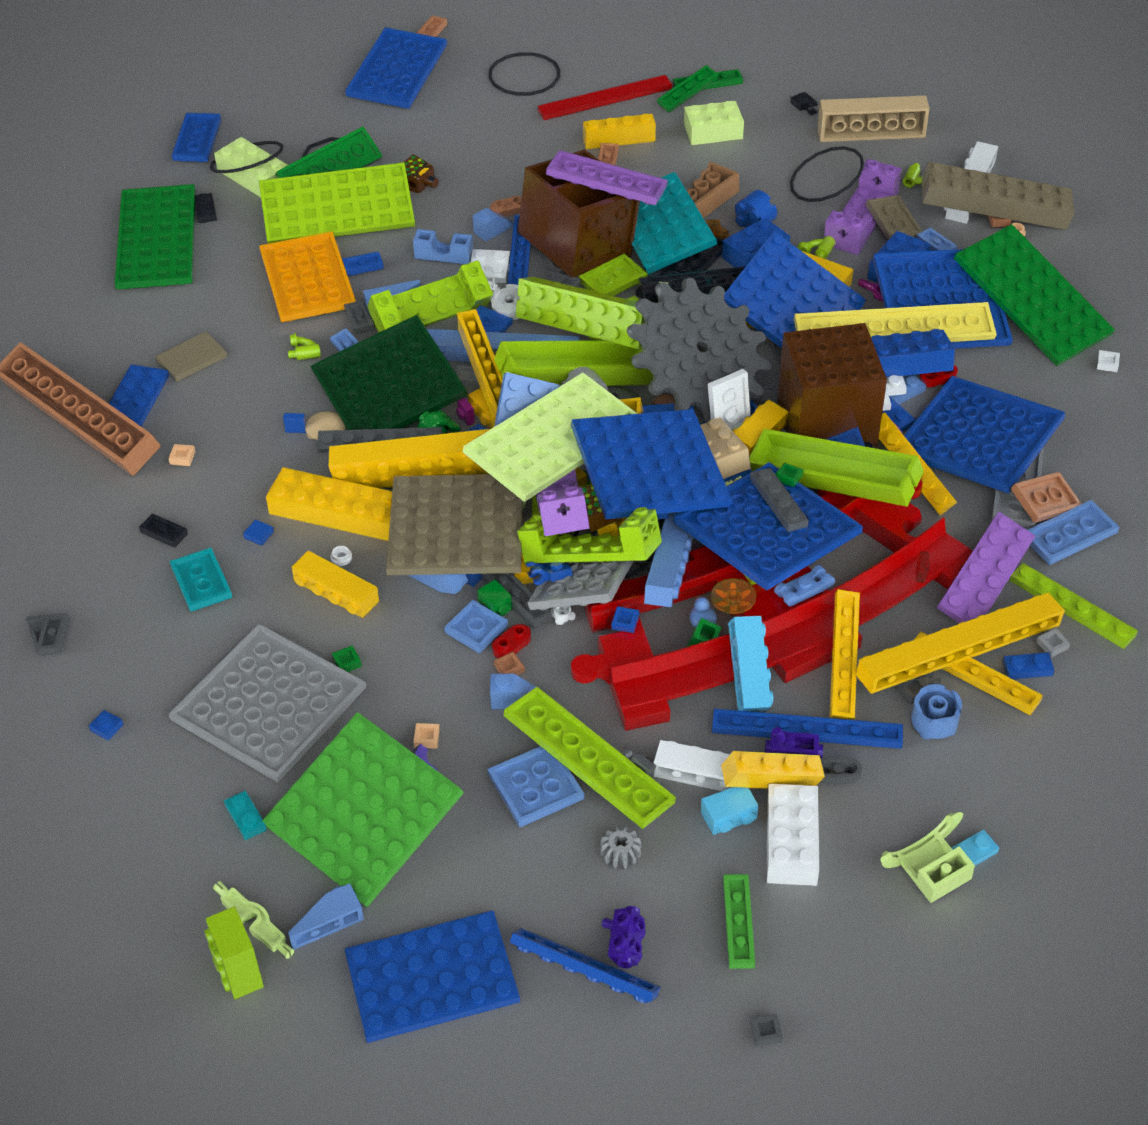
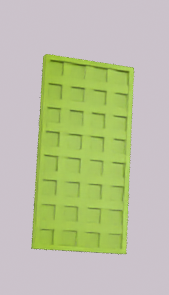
M404 162L259 181L268 244L333 231L334 237L415 227Z

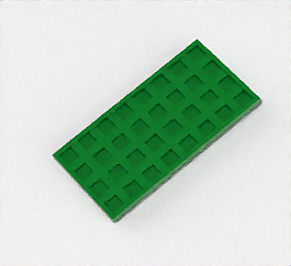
M195 184L121 190L115 271L116 290L193 283Z
M1013 224L955 254V261L1056 367L1113 335L1115 331L1105 318Z

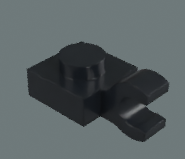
M806 92L791 97L790 103L798 110L802 111L805 109L809 115L817 113L814 107L818 103Z

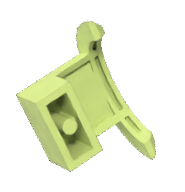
M962 812L950 813L933 831L914 844L896 852H883L881 865L885 868L902 865L930 903L971 880L975 865L960 846L953 850L944 839L956 828L964 814Z

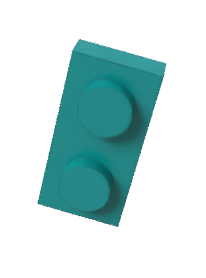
M246 790L224 800V805L244 840H248L267 830L266 824L262 822L263 819Z

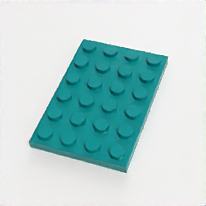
M676 172L661 177L668 180L656 205L646 204L642 201L639 204L632 247L647 274L717 245L715 236Z

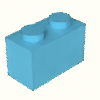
M732 787L702 798L701 814L712 834L715 835L720 832H728L739 825H747L757 819L758 803L749 788Z

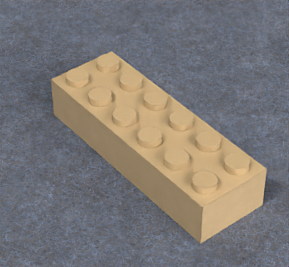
M902 96L820 100L817 127L820 142L925 138L930 109L927 97Z

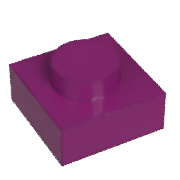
M465 397L458 400V408L456 409L458 418L463 420L467 426L474 424V408Z

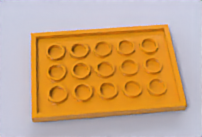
M333 231L259 245L281 323L345 310V304L356 302Z

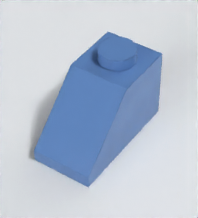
M485 208L473 215L474 233L485 242L514 225L504 215L489 208Z
M491 674V709H506L536 688V686L515 674Z

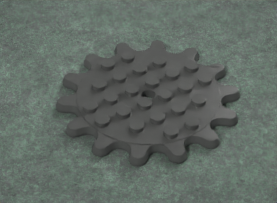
M686 278L682 281L681 292L674 291L666 282L658 283L655 287L658 303L650 302L647 299H639L636 302L635 307L644 317V323L642 325H630L627 328V334L630 338L641 343L642 351L633 355L631 362L638 369L646 368L652 372L653 380L648 385V390L652 395L659 396L663 392H669L675 399V411L687 410L691 406H697L701 409L704 419L709 422L711 415L708 383L744 369L748 373L749 397L754 400L762 398L764 391L756 382L755 375L768 374L771 364L757 354L756 348L765 343L766 335L761 331L755 332L747 327L745 320L749 316V308L745 305H740L736 308L729 307L724 300L725 291L721 286L713 287L709 294H704L698 289L697 283L693 278ZM697 345L705 347L704 353L698 350Z

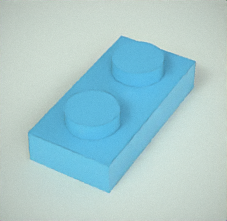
M985 830L951 847L954 850L960 846L974 865L981 863L999 851V846Z

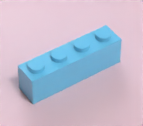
M761 616L734 617L728 623L737 708L738 711L765 712L773 704V693L769 690L771 672L766 664L768 648L766 645L764 646L763 638L766 633L765 624L762 623Z

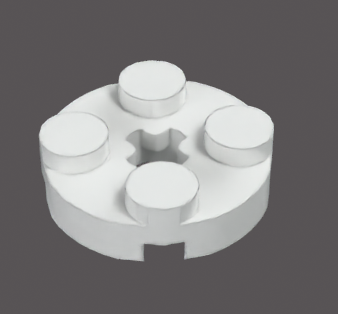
M508 284L506 288L501 290L500 287L493 292L491 299L492 310L513 318V320L520 319L515 317L517 300L520 299V296H517L518 285Z

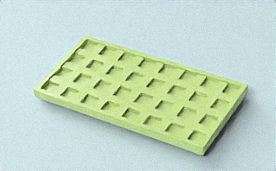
M581 373L463 447V453L526 502L584 463L571 428L572 419L637 413L586 374Z

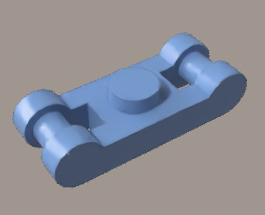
M817 565L811 572L786 584L779 583L775 587L774 592L780 598L783 597L784 602L791 607L831 588L835 583V578L830 574H826V570L821 565Z

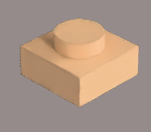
M174 444L168 458L169 463L172 465L190 466L196 452L195 447L192 445Z
M416 723L413 741L414 748L422 744L426 748L438 749L440 725Z

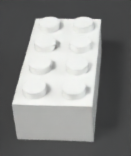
M769 784L767 797V883L817 886L819 875L818 786Z

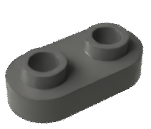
M821 759L823 772L828 773L824 774L825 777L820 781L821 783H854L861 777L862 766L856 759Z

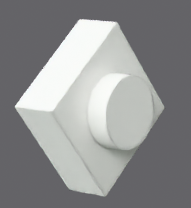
M1099 350L1097 369L1117 372L1120 353Z

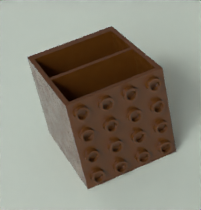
M586 149L572 153L600 161ZM553 159L525 167L518 225L519 234L572 278L623 254L629 258L631 257L632 242L634 241L640 204L639 200L627 199L621 195L609 194L607 191L592 189L589 186L574 184L571 181L556 179L553 176L546 175L547 167Z
M866 323L784 332L777 405L789 412L787 424L784 427L785 432L828 439L858 427L863 441L871 442L877 448L887 378Z

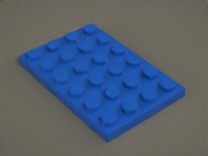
M385 27L345 90L346 96L409 109L446 48L447 39Z
M494 910L344 948L367 1043L520 1003V996Z

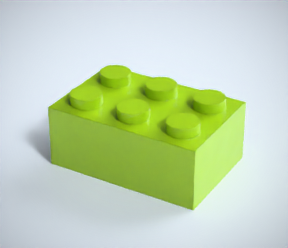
M231 907L205 918L208 929H205L204 933L208 941L213 963L217 972L219 971L225 991H231L235 1000L263 988L255 952L236 907Z

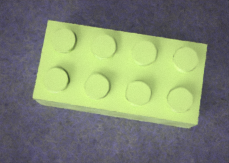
M242 137L214 153L218 170L241 168L272 156ZM275 157L267 163L251 169L222 174L261 197L259 181L278 178L275 173L286 167L287 164Z

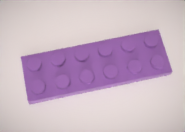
M561 150L557 152L546 171V175L553 176L556 179H564L574 184H582L592 189L607 191L609 194H617L627 199H635L656 205L668 182L666 179Z
M998 512L936 608L958 623L975 619L980 615H986L1032 543L1035 535L1001 512Z

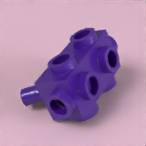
M776 727L771 731L770 740L765 742V753L820 755V759H822L823 744H819L818 734L782 731L780 727Z
M627 906L626 908L616 909L613 920L608 918L602 920V927L611 930L607 956L617 966L625 969L638 965L642 958L641 942L646 934L645 919L640 915V909L635 906Z

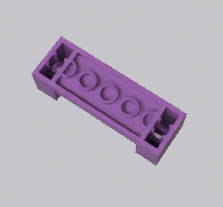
M866 160L859 179V187L843 211L837 212L833 210L826 220L824 237L831 236L835 239L836 244L833 248L859 255L878 225L865 204L870 199L897 195L902 168L876 160Z
M575 469L536 494L545 536L589 529L585 497L582 487L579 488Z

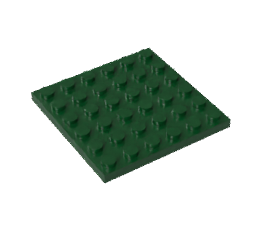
M417 315L310 366L347 430L400 429L419 420V417L426 411H429V413L438 411L468 396V392Z

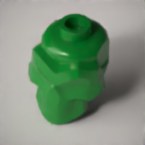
M441 410L430 413L426 411L419 417L418 428L442 427L443 434H447L448 430L451 433L460 432L461 427Z

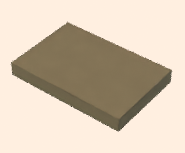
M899 195L867 200L865 205L887 240L896 231L917 238V235L923 232Z
M205 331L155 356L156 362L164 370H168L169 375L178 382L226 358L227 352Z

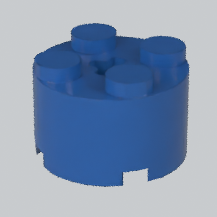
M756 189L735 204V214L737 216L735 221L740 227H748L764 218L773 222L777 218V208L775 204L772 205L769 200L771 198L768 194Z

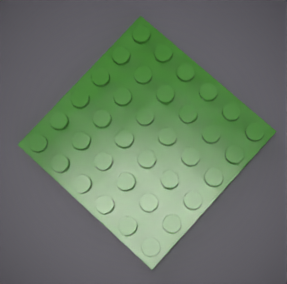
M357 712L262 822L274 834L339 886L350 883L359 902L367 908L464 792Z

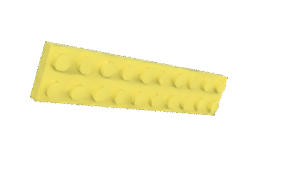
M988 302L800 313L794 315L796 331L866 323L871 337L874 335H892L894 333L905 334L913 331L924 332L931 331L932 329L944 330L950 342L995 339L997 335Z

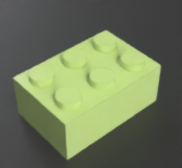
M736 101L684 107V126L691 145L743 139L744 120Z

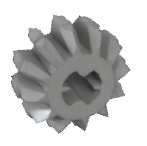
M617 826L614 832L607 830L606 837H602L600 841L601 856L604 857L606 865L613 863L615 869L618 865H622L626 869L627 863L635 865L636 859L641 856L640 848L642 847V842L640 838H637L636 831L629 833L627 827L623 831L619 830Z

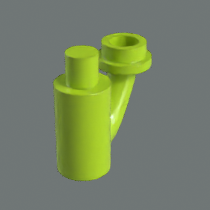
M919 163L909 166L903 179L904 186L911 188L915 184H922V176L918 177L921 172Z
M826 236L824 239H814L807 243L800 242L797 248L810 253L811 248L818 247L815 255L826 259L836 242L833 237Z
M296 333L290 335L291 346H295L296 350L288 351L289 358L305 360L321 357L319 344L308 338L297 336Z

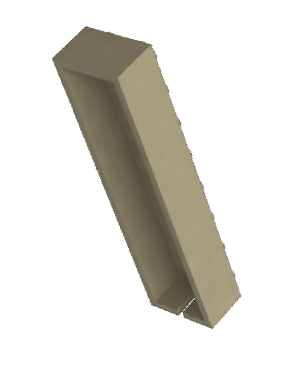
M928 162L922 176V202L924 204L1067 230L1075 214L1072 189L933 162Z

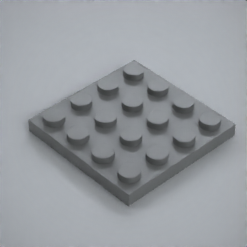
M633 561L567 562L571 567L573 576L570 577L569 575L554 582L549 580L538 585L527 602L530 610H546L554 607L566 608L573 605L585 606L591 603H608L612 601Z

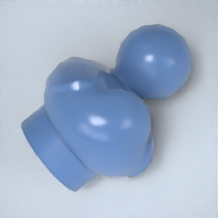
M697 597L695 599L694 607L690 612V621L693 627L696 626L701 618L714 624L717 622V614L710 606L709 600L705 597Z

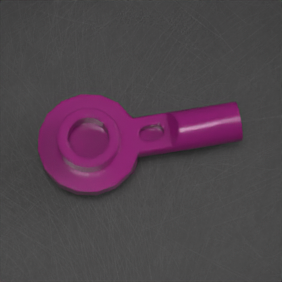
M862 278L859 279V286L873 292L875 299L883 301L879 283H870Z

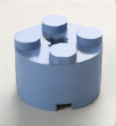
M931 684L924 686L914 699L911 715L914 728L926 740L931 738L942 739L954 735L959 724L962 700L957 692L945 689L944 685Z

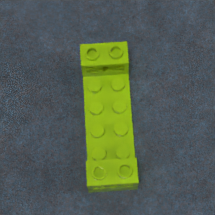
M477 260L462 265L456 275L393 296L390 290L371 295L367 307L379 333L415 315L419 317L426 327L455 317L459 312L477 309L480 305L483 307L488 306L493 297V292L481 264Z
M646 507L635 509L619 527L620 535L604 533L599 536H591V534H583L577 537H571L569 534L545 536L540 512L534 513L517 531L519 541H521L524 563L647 560L662 543L656 509H647Z

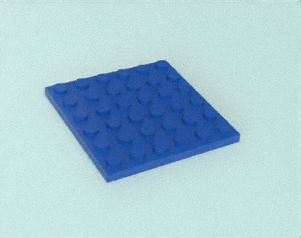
M773 231L724 294V300L729 307L747 306L749 308V316L745 321L758 331L763 332L767 338L781 348L783 333L796 331L794 323L795 314L860 310L867 301L775 231Z
M964 249L880 253L873 255V263L885 308L988 302L997 334L995 339L951 342L953 347L958 349L1008 346L1012 344L1013 339L1005 312L955 261V254Z
M951 376L904 436L928 466L1009 494L1011 487L1019 481L1065 418V412Z
M694 409L572 419L571 428L605 519L629 517L635 509L640 507L656 509V514L731 507V496Z
M769 462L755 471L771 468L776 473L779 468ZM751 473L726 486L732 499L731 507L684 511L674 516L675 524L766 591L862 533L863 529L861 524L798 482L794 487L783 484V486L809 520L808 527L787 532L750 480Z

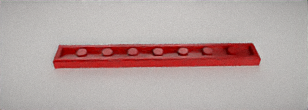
M666 75L539 105L538 112L544 120L670 90L672 89V83Z

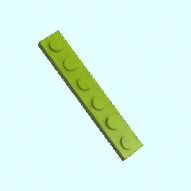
M1024 563L1010 576V582L1034 596H1040L1049 592L1065 610L1064 614L1122 649H1125L1137 635L1138 630Z

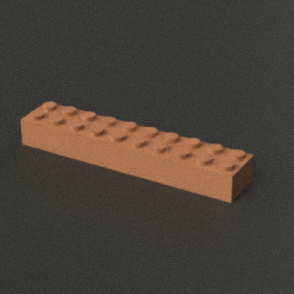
M20 342L1 361L0 380L5 385L131 476H134L161 447L150 432Z

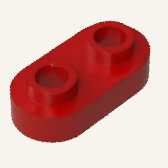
M954 365L952 371L920 374L919 379L928 388L946 384L951 376L957 377L958 368Z
M516 624L493 641V655L498 659L511 652L518 653L531 641L530 628L524 624Z

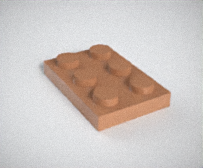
M1060 472L1015 483L1011 487L1012 492L1034 523L1053 518L1081 505V502Z

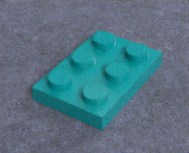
M211 547L169 561L190 612L233 598Z

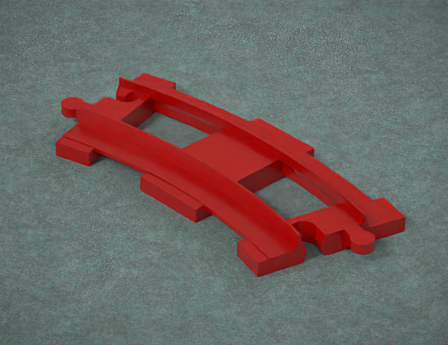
M921 479L917 487H914L915 492L911 500L921 495L923 484ZM818 489V496L861 524L864 533L894 553L830 591L827 589L790 607L784 602L783 597L780 598L774 592L777 585L767 591L758 584L750 585L742 572L708 547L703 546L689 552V562L686 563L682 585L679 588L678 599L673 600V604L710 591L719 602H722L724 600L716 595L715 589H719L729 595L731 582L736 583L738 595L745 590L752 589L750 596L743 600L752 603L751 607H738L741 605L742 599L738 595H729L726 597L725 603L729 607H738V612L735 614L731 613L729 607H726L725 610L732 618L761 616L762 623L765 624L766 629L763 638L764 646L766 645L768 648L767 668L772 667L782 681L787 683L832 662L835 593L838 589L860 593L859 627L899 604L933 580L946 589L950 587L972 553V550L946 533L944 517L921 535L914 537L908 535V533L921 524L922 516L920 509L910 502L907 507ZM807 566L780 583L786 584L812 570ZM648 575L627 581L623 579L612 601L608 603H591L583 606L592 633L612 629L611 624L617 606L636 609L640 613L664 607L644 604ZM640 617L634 633L621 631L599 636V655L581 654L576 656L571 662V676L576 682L588 684L599 678L610 685L625 731L670 722L671 710L667 702L668 700L691 695L734 681L729 634L653 656ZM859 632L858 649L861 648L863 636Z

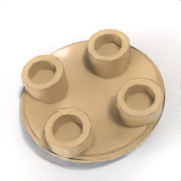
M331 411L314 414L307 420L305 426L307 437L318 440V431L346 429L339 415Z

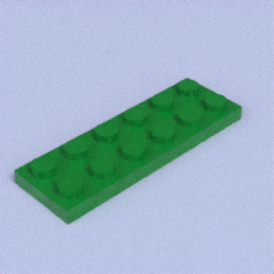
M364 126L287 165L275 174L278 178L364 168L380 160L383 155Z

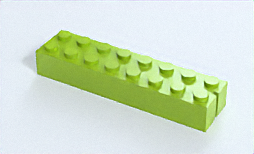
M537 277L519 278L517 296H520V299L517 300L515 317L642 349L641 343L630 338L627 334V328L630 325H642L644 323V317L635 307L636 301Z
M606 340L501 341L494 358L499 371L502 372V377L505 372L559 385L569 377L568 373L578 367H588L595 371L607 386L649 385L653 380V374L650 370L646 368L638 369L631 362L633 355L640 353L642 349Z
M763 429L749 456L752 472L769 462L779 469L784 463L804 470L803 477L798 482L805 487L907 507L915 492L914 487H917L924 473L920 460L915 455Z

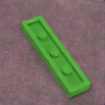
M749 874L723 875L729 969L755 968Z

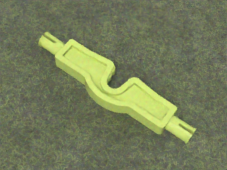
M221 881L213 886V890L221 896V902L227 909L236 907L242 923L251 918H257L249 927L250 933L255 938L264 943L272 952L279 950L286 959L294 954V950L286 944L285 935L271 923L264 907L258 903L248 901L235 888L229 890Z

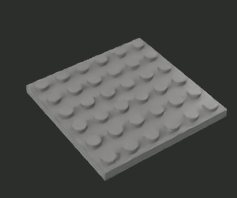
M258 624L169 713V718L176 724L279 783L366 689V682Z

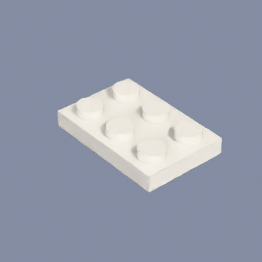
M741 369L708 383L711 420L721 418L732 431L735 428L738 429L746 417H751L748 373Z

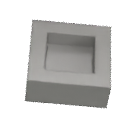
M1056 628L1039 636L1036 642L1045 652H1049L1050 658L1068 650L1070 647V642Z

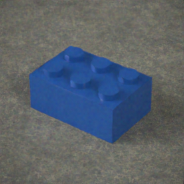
M764 218L724 239L722 243V259L733 267L747 266L773 231L781 235L788 242H790V235Z
M896 231L877 254L930 251V244ZM872 258L869 262L867 279L878 283Z

